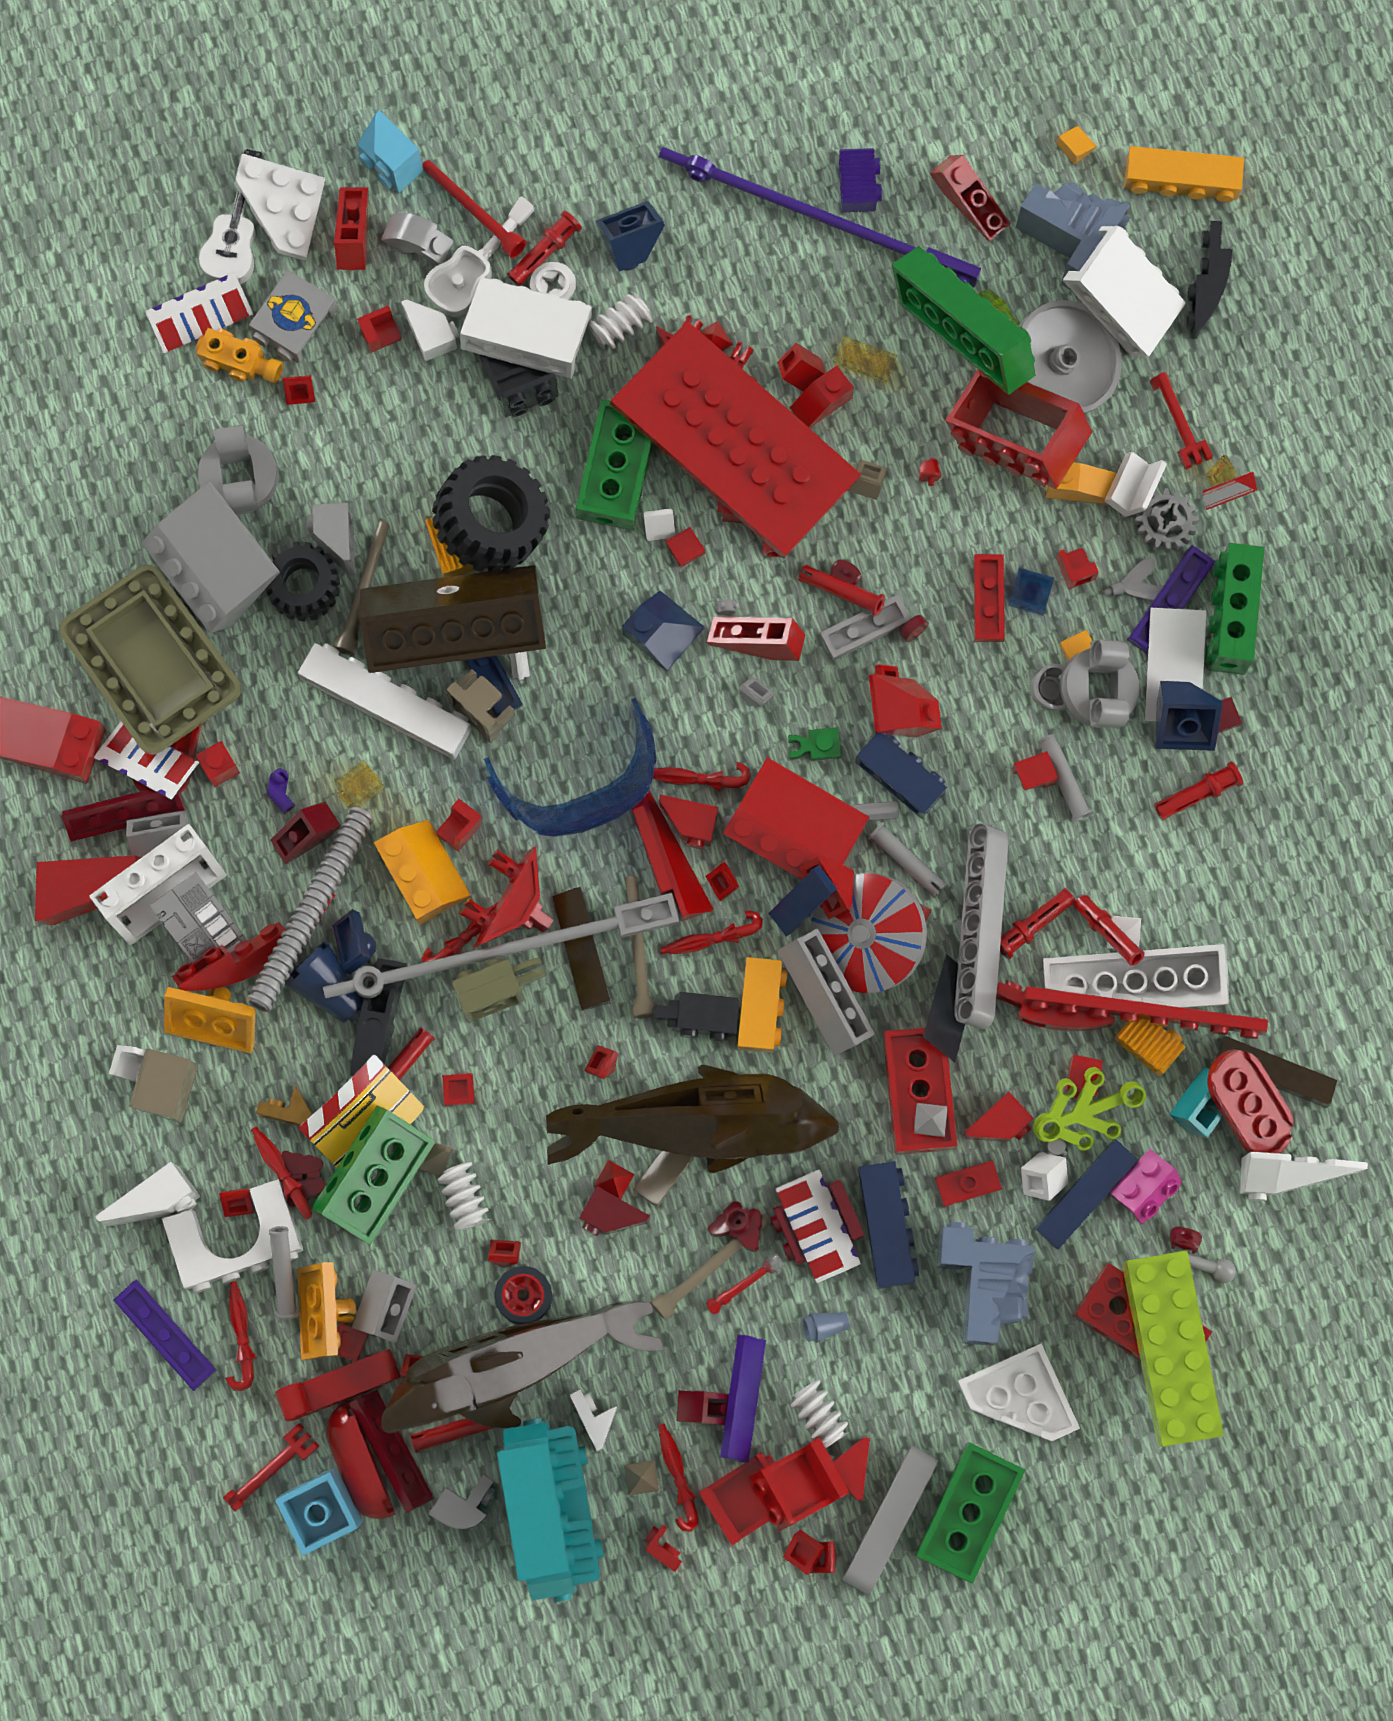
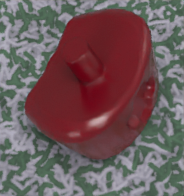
M837 560L831 567L830 575L856 585L861 579L859 569L846 560Z
M1174 1227L1171 1230L1170 1244L1172 1249L1178 1246L1191 1250V1254L1197 1252L1202 1242V1235L1198 1231L1185 1227Z

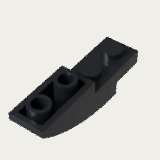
M1210 221L1207 231H1202L1201 248H1206V256L1201 258L1200 274H1197L1194 283L1188 286L1187 301L1192 302V311L1187 313L1186 328L1191 329L1192 339H1197L1210 322L1228 281L1233 249L1221 248L1222 221Z
M377 958L375 966L381 973L408 967L407 963ZM373 980L368 981L367 988H371L375 982ZM405 980L384 984L379 995L363 999L354 1042L350 1076L353 1077L372 1055H376L385 1065L395 1028L393 1021Z

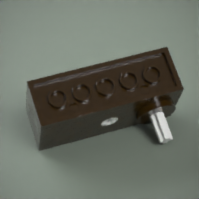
M535 565L360 589L359 621L368 673L509 654L513 679L518 678L522 680L524 677L530 676L527 651L546 649L543 614Z

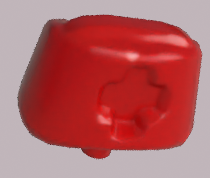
M930 458L920 465L919 481L928 482V486H934V481H938L942 474L938 460Z

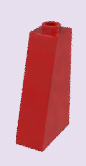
M131 855L37 862L35 921L45 925H56L98 909L89 895L141 859V857ZM103 893L99 898L101 901H104L108 898V895Z

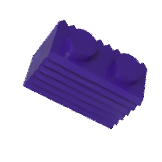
M874 148L840 149L841 212L876 211L877 202L882 201L881 184H876V175H880V157H875Z

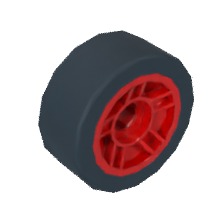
M528 1266L513 1267L505 1272L498 1280L494 1292L495 1304L501 1315L515 1324L539 1321L549 1311L553 1299L552 1288L545 1275L536 1268ZM522 1289L529 1292V1298L526 1301L518 1299V1294Z

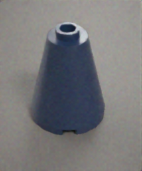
M323 941L289 975V978L284 980L287 988L343 1023L348 1019L353 1023L360 1016L363 997L356 991L325 999L324 986L351 980L349 975L342 971L339 959L326 941Z

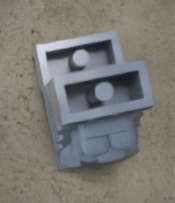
M1073 182L1069 184L1064 183L1055 193L1035 183L1021 205L1016 228L1070 258L1061 281V285L1070 289L1063 281L1068 271L1081 270L1103 239V236L1098 232L1102 226H1120L1124 230L1127 229L1126 226L1131 218L1127 215L1130 204L1107 198L1104 201L1094 194L1088 195Z
M949 1222L946 1227L939 1231L937 1268L967 1270L962 1343L993 1346L998 1343L1001 1325L1018 1323L1029 1315L1026 1295L1029 1290L1028 1276L1032 1274L1035 1246H1027L1028 1241L1021 1239H1009L1006 1244L997 1243V1238L979 1237V1239L973 1241L974 1229H968L967 1223Z

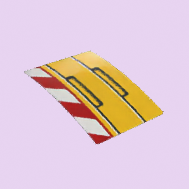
M372 1055L340 1090L299 1126V1130L337 1168L377 1105L391 1111L409 1124L420 1115L424 1106L376 1055Z

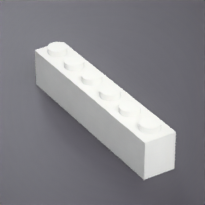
M314 643L298 671L302 681L453 760L457 758L472 731L470 723H468L469 719L456 711H453L452 714L441 709L443 707L442 704L432 698L427 697L425 701L416 696L417 692L405 684H401L399 687L391 683V678L382 672L368 673V670L364 669V663L353 657L347 660L339 656L340 652L328 644H324L322 647Z

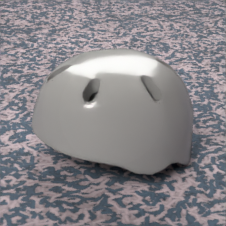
M1049 664L1041 667L1032 676L1029 685L1030 694L1033 701L1041 708L1059 710L1066 707L1060 691L1061 679H1057L1059 675H1062L1065 666Z

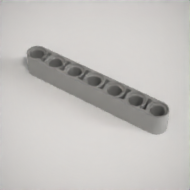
M984 823L976 824L971 829L968 838L954 1009L955 1018L958 1022L979 1029L988 1028L995 1017L1008 854L1007 833Z

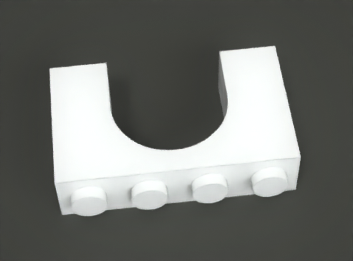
M279 1179L249 1189L259 1218L260 1232L255 1245L240 1257L226 1259L214 1255L204 1241L196 1212L192 1209L162 1219L184 1289H192L193 1293H199L210 1289L211 1282L222 1279L223 1283H228L239 1279L240 1272L251 1269L252 1273H257L268 1269V1263L272 1262L269 1229L272 1227H288L291 1261L298 1258L297 1253L304 1250L290 1206L287 1204V1199L284 1196L283 1184Z

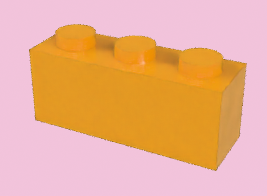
M746 957L737 1050L773 1053L774 1046H780L782 1028H776L777 1016L783 1017L785 999L779 998L780 987H786L787 969H782L781 960Z

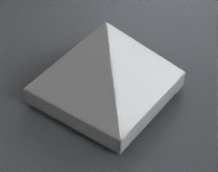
M750 677L739 687V691L747 706H763L775 695L773 691L754 677Z
M917 1103L914 1134L944 1137L947 1106Z

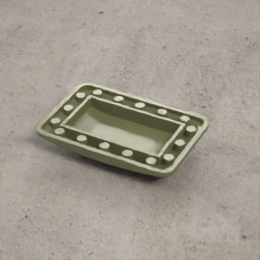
M143 565L68 615L59 626V632L63 640L138 746L147 754L162 752L233 703L240 696L241 684L155 566Z

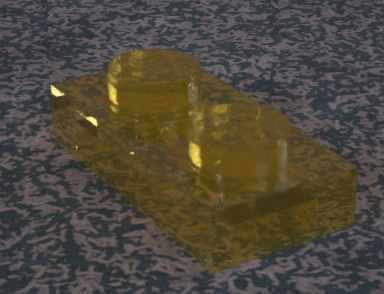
M843 335L833 364L887 384L897 355Z

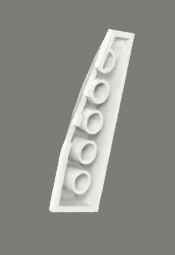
M1224 944L1143 950L1145 953L1143 959L1134 966H1130L1119 953L1043 958L1045 988L1181 1008L1229 1005L1226 948Z

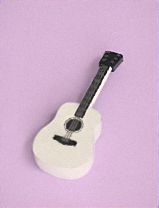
M249 149L244 150L246 155L263 159L262 152ZM237 191L232 215H219L215 219L213 233L200 251L199 263L204 275L212 281L235 272L239 283L243 284L253 273L252 244L255 240L256 232L253 223L243 217L247 200L239 191Z

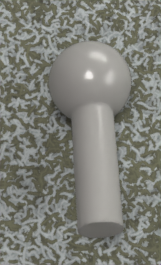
M1188 1254L1192 1268L1211 1273L1214 1279L1220 1283L1231 1282L1236 1275L1235 1265L1230 1260L1220 1259L1214 1262Z

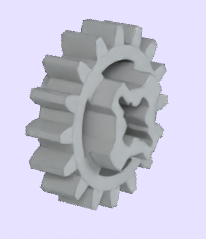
M1168 488L1164 489L1162 495H1159L1155 490L1147 509L1137 513L1140 516L1134 520V524L1141 525L1136 534H1144L1146 536L1143 541L1144 545L1150 541L1153 542L1154 551L1158 549L1159 545L1163 546L1165 553H1168L1171 546L1178 551L1182 546L1181 541L1188 545L1191 541L1190 535H1195L1197 528L1193 525L1198 523L1199 517L1192 516L1197 507L1196 505H1187L1190 499L1189 496L1180 499L1179 490L1174 495H1170ZM1164 503L1167 504V505H1164V506H1162V507H1157V506H1156V505L1164 504ZM1178 509L1181 510V512L1183 513L1184 517L1180 515ZM1170 511L1171 513L1169 516V524H1167L1165 529H1163L1162 527L1164 525V517L1167 516L1168 512ZM1149 524H1152V525H1153L1154 530H1155L1156 533H1154V532L1152 531V529L1150 528ZM1172 533L1177 534V536L1174 537H1166L1167 535H1170Z

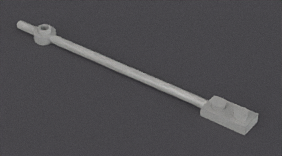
M669 893L615 906L613 909L615 917L383 973L375 967L365 966L355 973L353 980L324 986L325 999L355 991L364 998H373L381 993L384 984L617 928L622 938L679 924V918L673 895ZM366 979H372L375 982L371 988L364 987L363 982Z

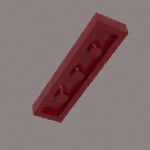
M148 789L62 811L61 817L69 839L72 842L124 829L127 826V820L184 811L186 807L180 790L171 800L153 789Z
M378 1390L372 1391L349 1403L405 1512L408 1513L433 1500L434 1497L400 1432L390 1434L383 1430L381 1418L386 1405Z

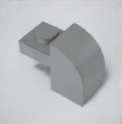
M410 213L392 214L381 238L382 241L403 254L415 252L435 266L445 262L454 241L436 229L437 224Z
M483 1475L467 1500L445 1487L429 1515L454 1529H468L479 1525L488 1516L487 1513L479 1509L481 1503L487 1506L495 1494L496 1490L492 1488L495 1481Z

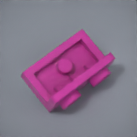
M1149 1149L1109 1193L1117 1202L1129 1210L1139 1223L1143 1224L1158 1212L1159 1207L1168 1197L1173 1196L1178 1191L1182 1179L1173 1166Z

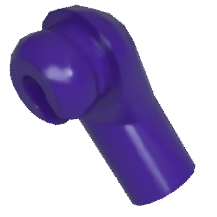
M279 768L270 774L267 795L284 814H287L294 808L295 804L286 795L289 775L286 770Z

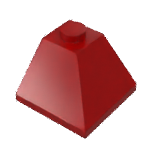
M877 674L868 675L875 733L919 737L942 729L938 700L914 679Z

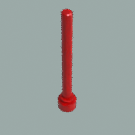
M430 160L423 162V170L501 241L502 250L510 258H515L522 253L527 241L521 235L505 230Z

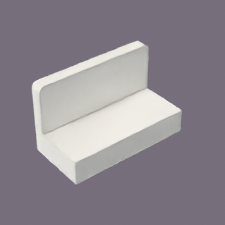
M1133 451L1125 454L1104 501L1125 517L1145 511L1167 463L1160 460L1148 464Z

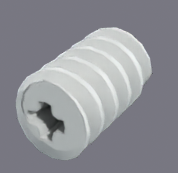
M633 293L634 297L629 294L624 297L625 304L617 301L615 303L616 310L611 307L606 309V316L599 314L596 317L597 323L594 321L588 322L587 327L592 337L603 350H605L604 346L606 344L610 348L615 349L613 340L615 338L622 343L625 342L624 331L633 336V325L642 330L643 324L641 319L644 318L649 323L653 322L648 307L637 293Z
M472 1162L451 1167L443 1171L442 1173L444 1174L438 1178L439 1184H448L442 1190V1194L444 1196H452L445 1202L446 1206L456 1207L450 1213V1217L460 1219L453 1225L455 1230H466L491 1220L482 1219L488 1208L478 1207V1204L484 1200V1196H474V1193L481 1188L480 1185H470V1181L476 1177V1173H466V1170L473 1165Z
M817 1379L791 1396H795L791 1407L792 1409L803 1408L798 1414V1418L809 1417L808 1422L804 1426L805 1429L816 1428L811 1438L813 1440L822 1438V1443L827 1448L849 1433L843 1432L848 1422L842 1421L837 1423L841 1411H829L835 1402L833 1400L823 1401L828 1392L826 1389L816 1391L821 1383Z

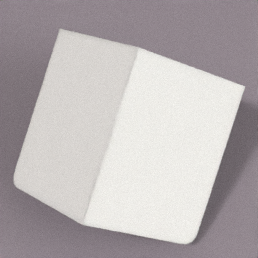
M117 1045L109 1074L136 1082L145 1050L132 1046Z
M1039 1152L1021 1167L1024 1195L1050 1201L1068 1185L1066 1158Z

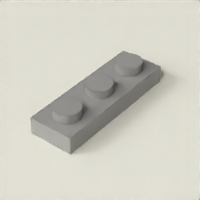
M899 595L885 600L878 616H873L871 611L865 610L820 632V637L834 661L903 627L911 617Z

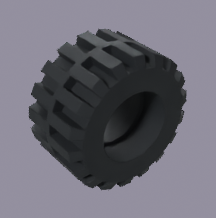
M299 541L293 542V547L289 549L287 544L282 546L283 552L280 554L275 551L271 555L273 558L272 562L280 573L267 586L266 592L276 610L281 615L285 613L288 619L293 620L294 617H297L300 622H305V617H310L312 621L318 619L316 614L320 612L323 616L327 614V607L329 605L334 607L336 604L335 596L339 597V585H341L338 571L331 556L328 553L325 554L323 548L318 545L314 548L312 543L305 542V545L301 546ZM311 569L318 573L319 580L317 585L306 594H293L285 587L288 577L296 570Z

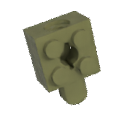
M539 957L533 958L511 967L508 959L502 961L501 958H496L486 962L484 969L476 972L473 969H468L457 974V979L452 981L468 1023L523 1002L524 998L520 987L546 976L545 969L543 968L531 971L542 964Z

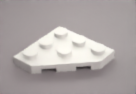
M242 154L234 182L238 191L247 200L251 212L261 228L265 229L276 252L306 260L325 178Z
M1042 1344L957 1381L970 1410L1038 1437L1054 1441L1080 1429Z

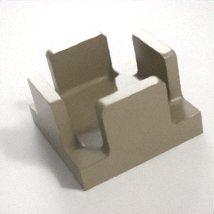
M473 669L458 683L454 681L446 689L449 704L459 713L469 719L468 722L490 743L499 736V732L515 717V711L509 705L496 718L492 707L502 698V694L484 676H480L477 679V674Z

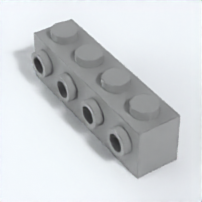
M818 928L777 950L834 1056L875 1035Z

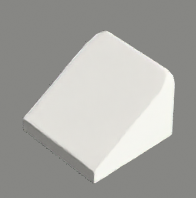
M673 509L644 513V525L648 541L668 539L675 536Z

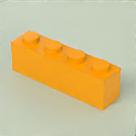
M1130 146L1126 159L1124 189H1131L1136 194L1152 191L1159 192L1160 195L1166 197L1182 194L1188 195L1189 198L1195 200L1211 197L1216 198L1219 202H1231L1238 200L1242 190L1244 157Z

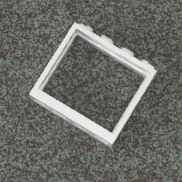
M187 824L89 895V897L105 919L131 946L162 923L149 905L195 872H197L208 888L222 880L227 874L190 824ZM188 832L191 838L183 842L180 837ZM206 861L209 867L204 870L201 864ZM106 893L108 898L101 901L99 896ZM127 918L131 921V924L128 926L123 923Z

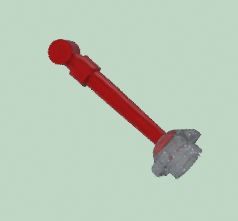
M765 1250L763 1253V1267L737 1283L728 1291L719 1294L718 1298H710L706 1302L710 1313H719L722 1305L731 1302L732 1298L767 1272L783 1276L784 1273L781 1269L786 1265L776 1251L770 1254L768 1250Z

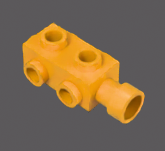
M207 328L205 335L200 336L198 339L196 352L200 361L203 362L202 366L213 372H218L220 368L229 371L228 375L239 382H245L246 378L254 381L256 374L263 376L264 380L274 384L279 381L283 371V362L273 358L265 359L260 344L249 338H244L242 341L234 338L232 333L218 328L217 331ZM214 343L220 344L217 349H212ZM240 352L246 354L242 359L238 358Z

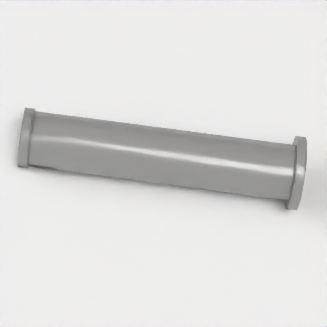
M1051 734L1040 739L1038 743L1041 745L1043 752L1048 751L1058 777L1057 783L1073 816L1071 821L1077 822L1089 817L1094 812L1092 809L1089 810L1056 739V735Z
M882 822L868 837V840H873L935 898L940 892L931 883L934 882L941 890L945 888L947 883L939 878L885 828L886 823Z
M276 1226L269 1229L278 1308L275 1316L278 1319L287 1320L299 1316L300 1312L296 1308L288 1238L289 1230L286 1226Z

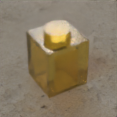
M364 760L336 781L340 789L336 794L347 807L352 804L354 807L360 808L385 788L382 781Z

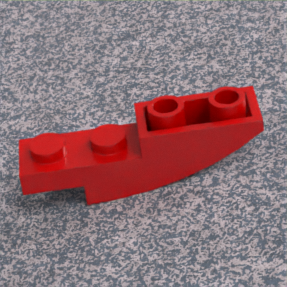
M280 922L270 924L264 927L260 934L253 939L237 944L230 953L223 944L219 947H212L205 951L203 956L197 961L182 965L177 970V973L171 977L179 989L184 991L210 990L244 981L265 970L264 965L269 962L267 956L273 953L274 947H278L277 941L282 939V932L287 930Z
M1007 980L1005 984L999 982L997 985L996 999L1020 1008L1016 1020L1030 1025L1060 1031H1089L1110 1027L1115 1020V1017L1109 1014L1108 1018L1089 1016V1011L1078 1010V1014L1060 1012V1007L1048 1006L1047 1010L1032 1009L1029 1007L1030 1003L1023 1002L1024 992L1021 991L1022 986Z

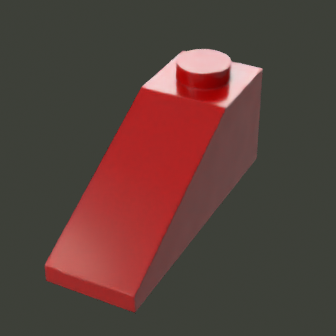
M340 187L334 238L337 270H366L368 187Z
M713 617L707 643L710 646L769 660L799 661L806 635L793 618Z

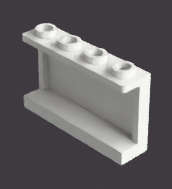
M1102 226L1098 232L1103 236V239L1080 271H1068L1063 281L1131 356L1149 357L1186 302L1179 296L1178 289L1164 279L1162 271L1149 262L1145 257V252L1140 247L1134 245L1128 238L1129 235L1126 230L1120 226Z
M481 277L460 332L461 349L572 379L575 370V358L587 324L591 321L592 306L586 305L581 301L559 298L551 293L544 294L532 291L525 286L517 287L503 283L498 279Z

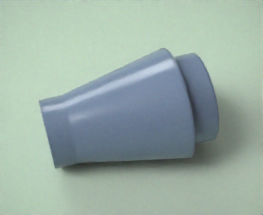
M846 1312L809 1313L808 1317L802 1319L803 1331L808 1342L815 1341V1343H818L839 1332L849 1330V1320Z

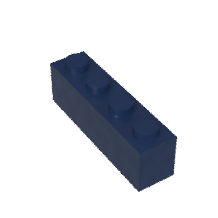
M895 1161L860 1166L858 1173L877 1289L914 1284V1277L919 1276L917 1258L911 1259L909 1246H914L912 1228H906L904 1216H909L907 1198H901L899 1186H904L902 1168H896Z

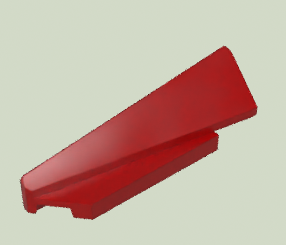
M642 785L625 791L660 895L673 894L682 921L713 911L707 895L648 786Z

